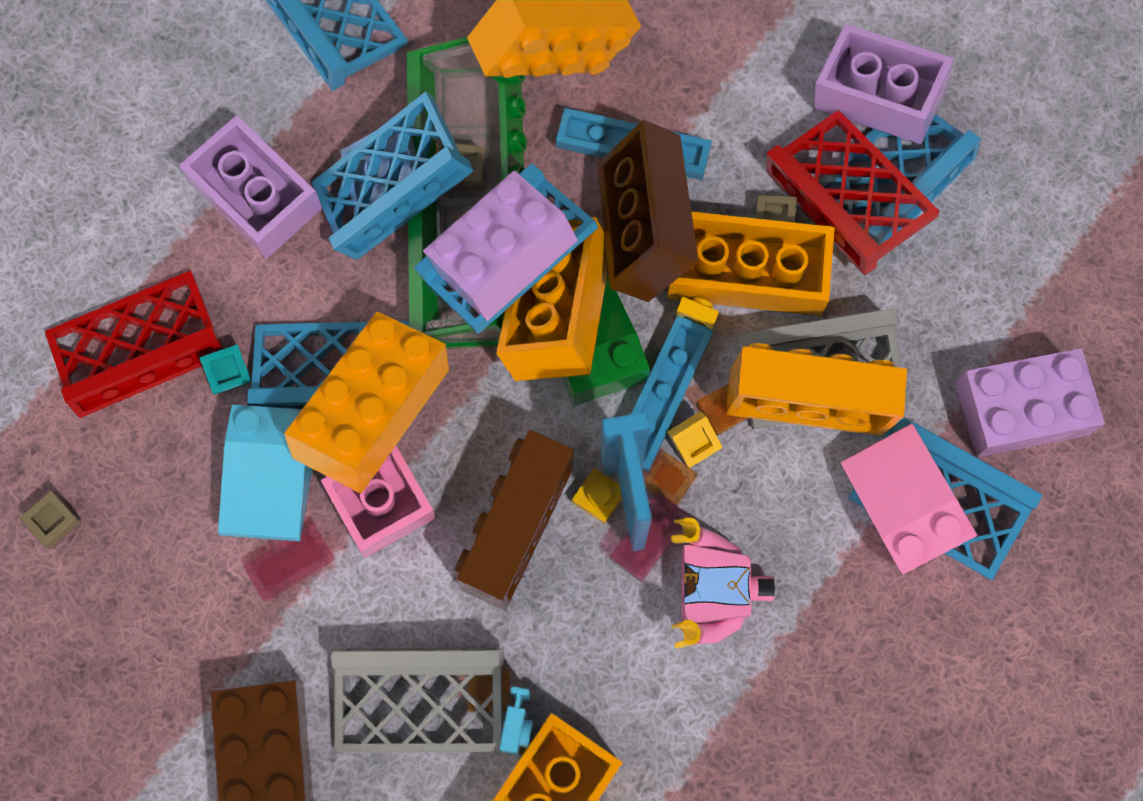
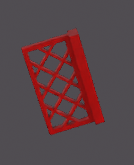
M839 110L786 147L782 148L778 144L766 153L767 172L789 197H797V205L816 225L834 227L833 243L864 276L877 267V261L939 217L940 211ZM838 125L847 134L846 143L824 141V134ZM801 150L818 151L816 164L799 163L794 155ZM822 151L845 152L844 165L821 164ZM849 153L866 154L872 160L871 168L848 166ZM819 175H842L841 189L823 188L819 183ZM847 176L869 177V191L845 190ZM874 178L891 179L897 185V192H873ZM844 199L867 201L866 215L848 214L843 208ZM872 201L895 203L894 218L870 216ZM900 204L917 205L924 212L916 219L898 218ZM869 225L893 227L892 236L878 245L868 234Z
M191 270L44 331L63 385L61 392L64 401L79 418L202 367L200 357L224 349ZM185 285L189 286L191 293L184 306L169 301L174 290ZM145 302L155 305L147 321L132 317L138 305ZM195 304H196L198 310H194V309H193V307L195 306ZM164 309L180 313L172 329L156 325ZM189 316L202 320L205 327L190 335L181 333ZM109 317L119 320L110 337L96 332L100 322ZM128 324L143 328L134 345L120 340ZM152 331L167 336L162 347L152 351L144 348ZM73 332L82 335L73 352L61 349L58 338ZM91 339L106 344L98 360L83 356ZM115 347L130 351L124 363L117 366L107 364ZM78 363L93 367L88 378L73 384L71 376Z

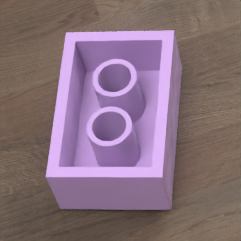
M845 23L816 82L814 109L829 114L839 110L850 121L922 144L949 85L954 58Z
M238 115L232 118L179 165L189 184L265 259L269 258L323 209L316 191Z
M513 171L426 247L423 252L440 277L488 321L573 246L578 239L565 214L518 173Z
M1082 348L967 370L955 382L976 458L1088 436L1105 425Z

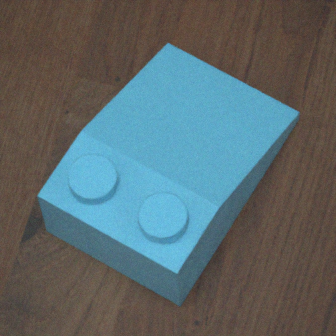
M246 405L231 406L224 444L218 524L219 536L301 542L313 469L292 459L284 435L285 431L301 412L300 409Z

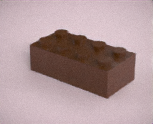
M643 119L597 163L610 289L650 302L698 262V254L681 137L679 134Z
M530 429L524 440L521 438L516 440L508 458L509 461H512L507 476L500 474L496 480L490 496L494 498L489 513L481 512L472 534L476 535L475 542L470 551L467 549L462 551L454 568V572L458 573L456 580L463 592L505 612L574 469L575 449Z
M297 680L210 691L218 801H314L304 684Z

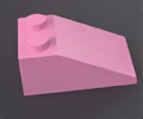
M913 423L840 462L902 575L977 536Z

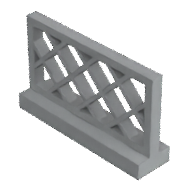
M894 308L740 333L734 338L737 354H739L743 346L748 347L753 343H763L772 346L775 351L789 352L792 349H806L814 353L813 356L824 357L832 345L841 344L853 352L852 357L854 361L859 356L867 363H870L875 359L863 352V348L870 338L885 336L888 353L883 360L891 361L895 364L894 367L902 368L894 325L897 324ZM862 340L858 347L851 343L852 341ZM824 346L820 354L812 349ZM906 392V395H905V404H906V403H909V402H908V397H907V392ZM750 418L752 429L787 424Z
M504 647L340 648L331 651V668H335L334 752H501L500 745L503 735L502 665L504 664ZM370 675L385 676L377 683ZM393 675H402L414 687L399 704L382 688ZM412 675L427 676L420 683H418V681ZM434 675H444L456 687L441 704L423 688ZM453 675L468 676L460 683ZM475 675H493V693L481 704L464 686ZM346 676H361L373 688L358 704L345 692ZM459 691L477 709L462 725L444 709ZM376 692L393 708L392 712L379 725L361 709ZM417 692L435 709L420 725L403 709L404 705ZM492 700L493 715L485 708ZM345 703L352 709L346 716ZM397 713L414 730L404 742H393L382 730ZM438 713L456 730L446 742H435L423 730ZM479 713L493 725V742H477L465 730ZM357 714L370 727L372 732L362 742H345V724ZM460 734L467 742L452 741ZM377 735L383 742L369 741ZM419 735L425 742L411 741Z

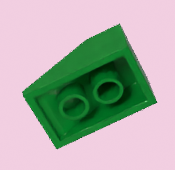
M609 275L606 278L591 372L589 375L563 377L574 406L645 383L649 377L650 368L639 338L617 292L610 289Z

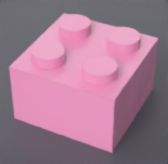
M397 446L394 447L362 494L329 477L320 480L364 559L435 519L430 503Z

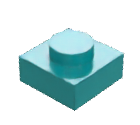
M238 344L199 358L213 395L252 382Z

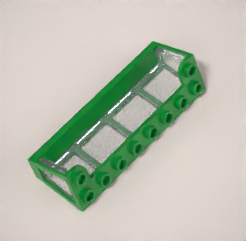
M467 37L407 52V106L425 91L433 96L455 144L486 147L482 188L454 186L408 221L409 327L445 343L446 348L498 347L505 311L481 333L477 334L453 309L426 286L414 269V266L426 257L423 252L426 247L513 171L520 174L526 169L524 166V151L527 149V140L523 132V117L526 114V106L522 97V82L525 80V75H516L510 78L485 76ZM426 109L416 116L413 129L424 130L428 117ZM412 136L417 155L422 137ZM432 139L427 158H432L444 148L441 140ZM451 286L446 288L448 292L455 291ZM471 306L470 314L474 318L478 317L480 314Z

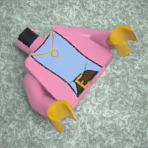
M693 518L675 519L674 523L681 524L684 534L671 535L672 542L689 543L690 545H684L682 549V622L671 625V629L679 628L683 632L684 640L674 643V646L680 649L693 644L719 643L740 630L743 620L751 616V601H774V577L751 576V559L748 556L742 555L738 546L716 532L700 527Z

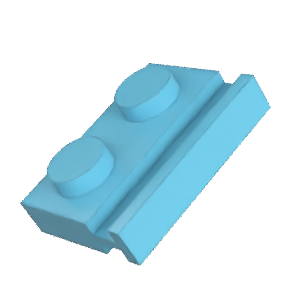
M512 686L511 694L513 699H516L515 707L508 706L500 751L505 754L519 756L521 747L528 748L530 745L534 723L531 720H526L527 712L525 709H522L524 701L530 702L531 694L529 689Z

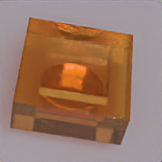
M729 383L702 397L695 403L699 412L701 411L708 418L717 437L749 420L746 417L725 415Z
M664 452L645 480V489L676 509L698 474Z
M502 669V712L507 713L511 696V670ZM475 675L468 682V692L480 702V705L493 693V675ZM467 699V711L475 712L477 709ZM493 700L484 708L486 711L493 712Z

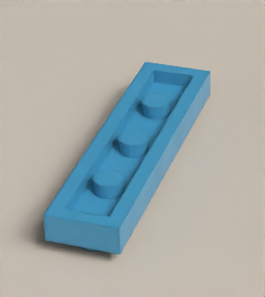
M564 108L556 138V148L604 158L638 124ZM674 132L681 137L686 177L703 181L712 140Z
M680 316L676 317L631 413L646 412L649 435L642 469L649 473L714 331Z

